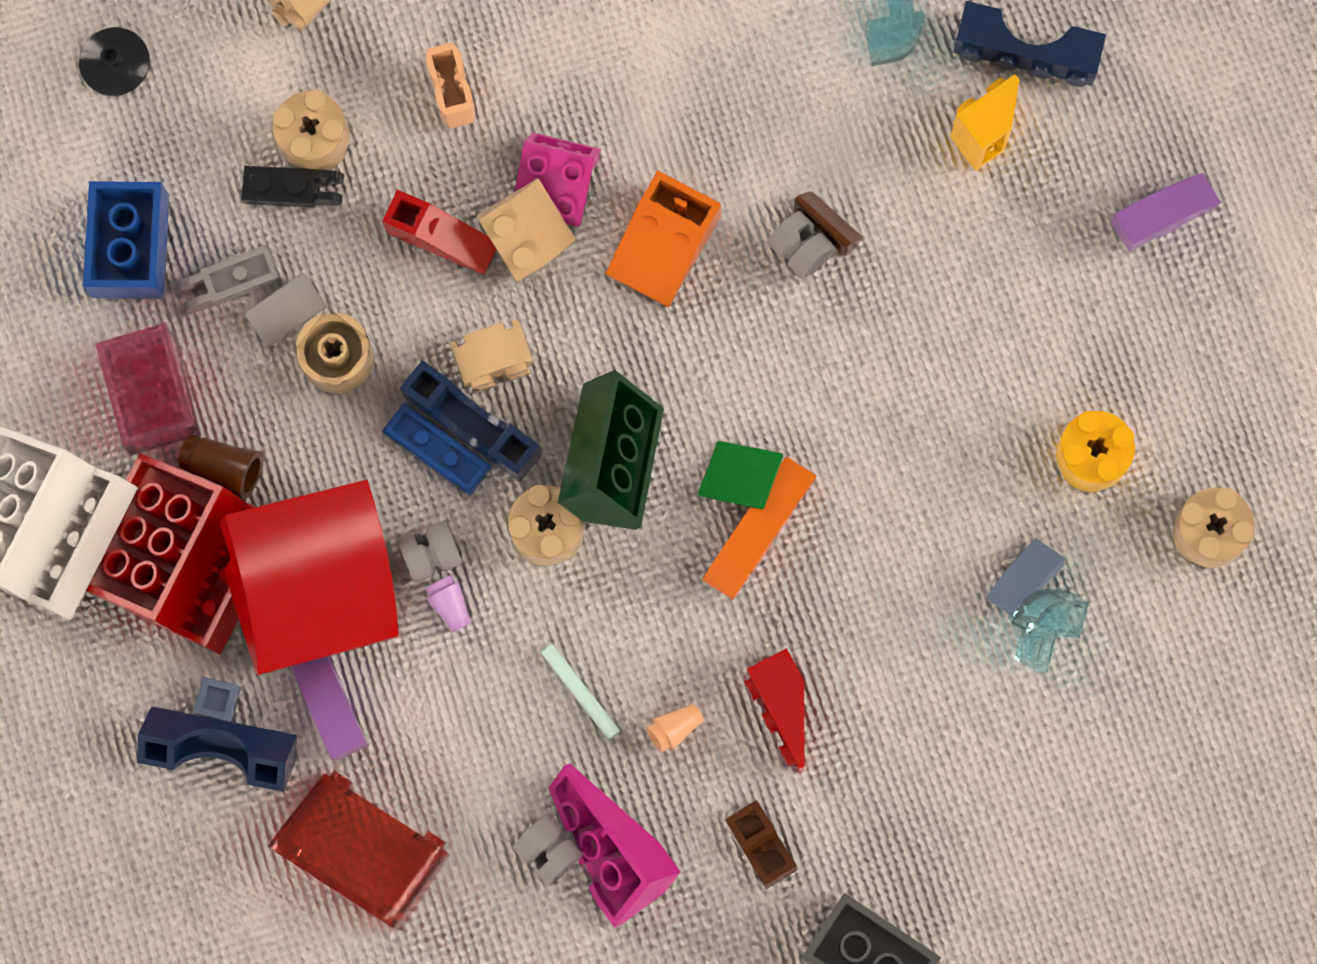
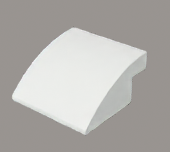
M0 426V589L71 620L138 487L117 475L95 468L62 448Z

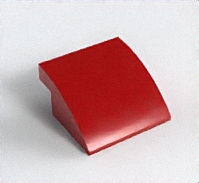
M139 453L126 478V481L138 487L86 592L221 655L239 618L224 573V569L231 558L220 522L224 515L257 506L243 501L223 486Z
M368 479L224 515L220 526L231 558L224 569V573L256 676L391 640L399 636L390 564Z

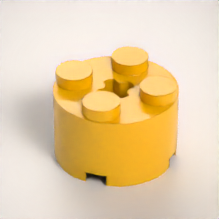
M1085 411L1067 425L1057 443L1055 455L1062 476L1073 487L1087 492L1100 491L1115 485L1124 476L1134 459L1135 437L1133 431L1122 419L1109 412ZM1093 446L1100 448V454L1097 458L1090 455Z

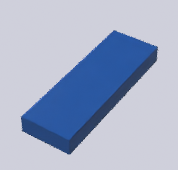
M405 403L401 405L382 430L385 436L470 497L492 469L489 463Z

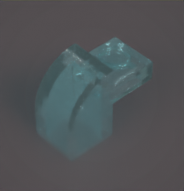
M887 0L890 16L867 20L865 36L871 66L900 61L909 56L917 47L922 33L924 12H914L913 0Z
M1057 589L1039 590L1025 598L1016 609L1011 620L1013 625L1021 629L1020 638L1016 645L1015 659L1035 672H1048L1056 637L1080 638L1089 602L1068 590Z

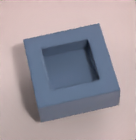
M203 677L193 713L232 722L242 687Z

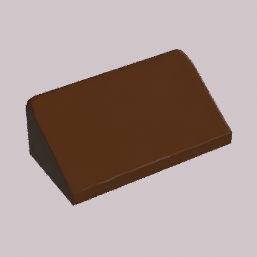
M809 191L795 198L794 212L802 211L815 225L814 230L817 233H822L843 256L847 257L862 241L863 237L815 193Z

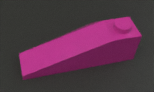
M566 764L548 789L565 830L572 831L576 843L583 853L578 862L579 865L585 863L593 882L588 887L594 900L613 927H618L662 896L681 872L662 845L573 765Z

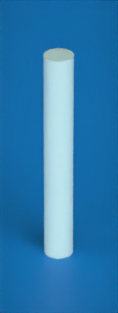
M550 644L543 649L541 654L608 740L619 734V728L555 646Z

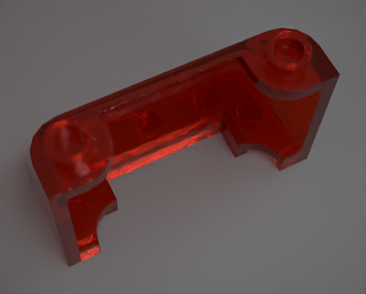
M333 770L330 776L323 773L277 831L268 847L387 925L402 931L450 856L448 852L443 850L446 842L429 831L423 837L349 789L352 782Z

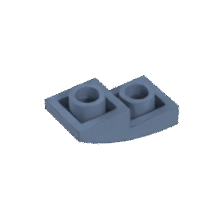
M1035 538L1000 577L989 592L987 600L1017 620L1039 598L1041 588L1064 567L1065 558Z

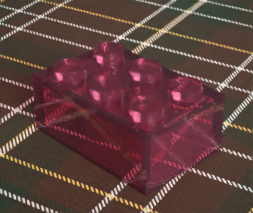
M167 323L95 343L122 447L131 456L186 440L189 435H202L175 335Z

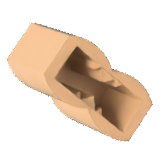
M451 42L427 49L426 64L435 89V97L443 122L449 129L474 123L476 115L475 105L458 48Z

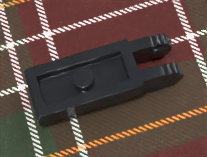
M244 166L241 201L243 204L310 208H315V205L340 206L342 205L343 197L341 194L335 192H316L317 184L344 183V174L333 170L316 171V169Z

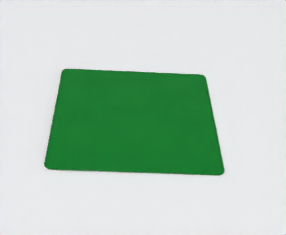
M718 441L698 491V496L764 509L781 464L783 453Z

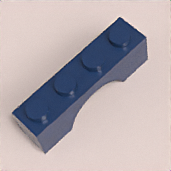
M966 1L953 53L960 54L961 58L968 61L978 62L986 60L994 62L1001 69L1014 70L1019 68L1030 71L1031 75L1038 78L1047 79L1052 76L1065 79V82L1069 85L1084 87L1086 85L1092 86L1094 83L1106 34L1071 26L1061 38L1052 43L1044 45L1028 44L1010 33L1003 21L1001 9Z
M423 360L420 361L399 388L404 399L519 483L522 482L542 455L538 443L513 425L505 423L485 411L458 389L451 380Z
M151 706L138 733L137 763L174 770L189 760L218 758L236 765L244 773L247 785L284 792L295 765L297 735Z

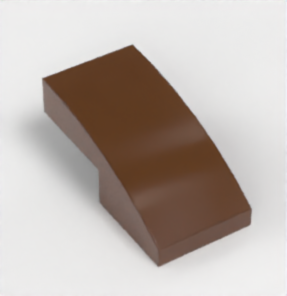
M757 800L725 819L766 889L798 870L796 863Z

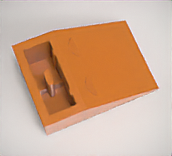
M657 170L639 201L606 271V275L669 308L721 218V203Z

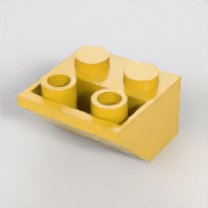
M1016 74L1006 81L1003 77L997 79L986 89L987 94L978 100L974 98L968 99L956 110L957 114L953 121L954 124L950 138L975 171L1005 151L1012 129L1020 79Z

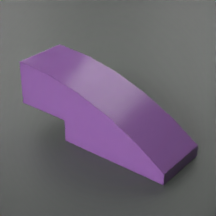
M1200 173L1157 191L1115 213L1111 224L1128 251L1131 252L1156 237L1160 239L1219 206L1221 201L1204 174Z
M329 657L292 666L303 697L331 759L336 762L369 746Z

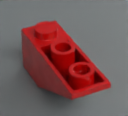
M398 189L382 220L388 235L484 276L497 251L489 236L438 207Z
M786 648L747 668L746 674L749 679L743 682L753 701L760 698L766 710L761 716L771 734L777 732L784 745L778 748L788 767L795 765L797 771L801 772L805 767L804 680Z

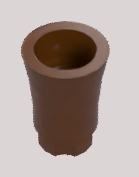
M189 435L186 438L178 455L180 469L223 486L243 500L247 499L254 491L260 478L264 461L262 451L240 448L195 435Z

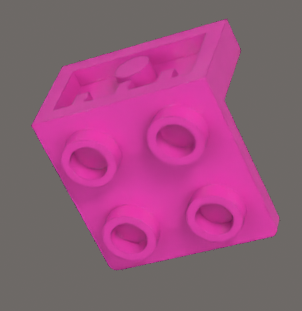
M532 132L523 144L514 192L539 178L565 223L580 226L583 221L592 171L599 162L601 148Z

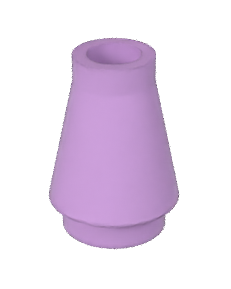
M452 575L425 588L429 596L426 598L427 601L446 622L452 633L472 623L467 613L459 581L455 583Z

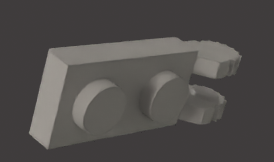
M264 245L200 269V273L180 280L175 286L178 293L183 294L199 289L204 284L206 285L208 293L192 298L183 304L185 313L191 314L207 309L212 304L216 306L282 281L269 245Z

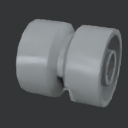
M797 211L778 226L768 238L767 244L781 258L788 257V266L801 280H804L823 266L836 248L822 233L815 234V225L802 211Z
M446 520L428 526L426 533L423 535L415 531L398 538L402 554L415 583L434 576L435 569L437 568L445 572L463 565Z
M545 815L532 825L515 842L512 848L525 863L533 862L535 864L534 872L549 887L561 878L582 857L583 853L570 838L562 839L560 837L562 830L548 815Z

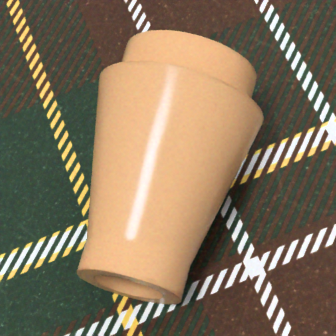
M691 703L684 708L653 718L652 724L647 726L646 730L651 741L660 752H664L667 749L672 751L698 725L704 722V718L697 706Z

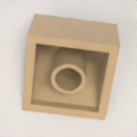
M539 178L476 215L516 282L549 263L576 241Z

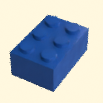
M89 181L83 288L92 298L164 299L169 193L162 182Z

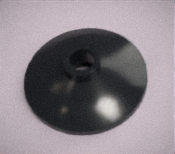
M120 27L106 28L93 34L85 42L79 55V69L84 81L94 91L107 96L124 95L135 90L144 81L150 68V54L144 41L133 31ZM115 52L118 54L116 60L112 62L106 61V57L110 53Z

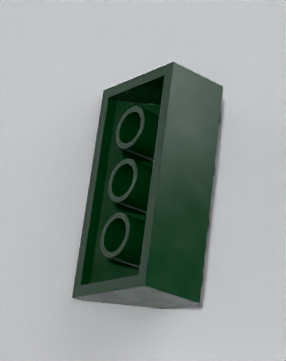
M616 370L583 383L558 503L583 522L637 530L642 525L664 408Z

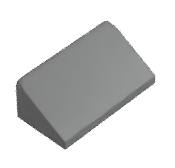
M301 273L247 310L244 315L266 347L269 348L326 309L327 305L307 276Z

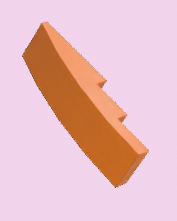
M786 456L779 466L765 508L750 507L702 580L734 600L767 554L774 540L791 518L795 508L813 485L817 476Z

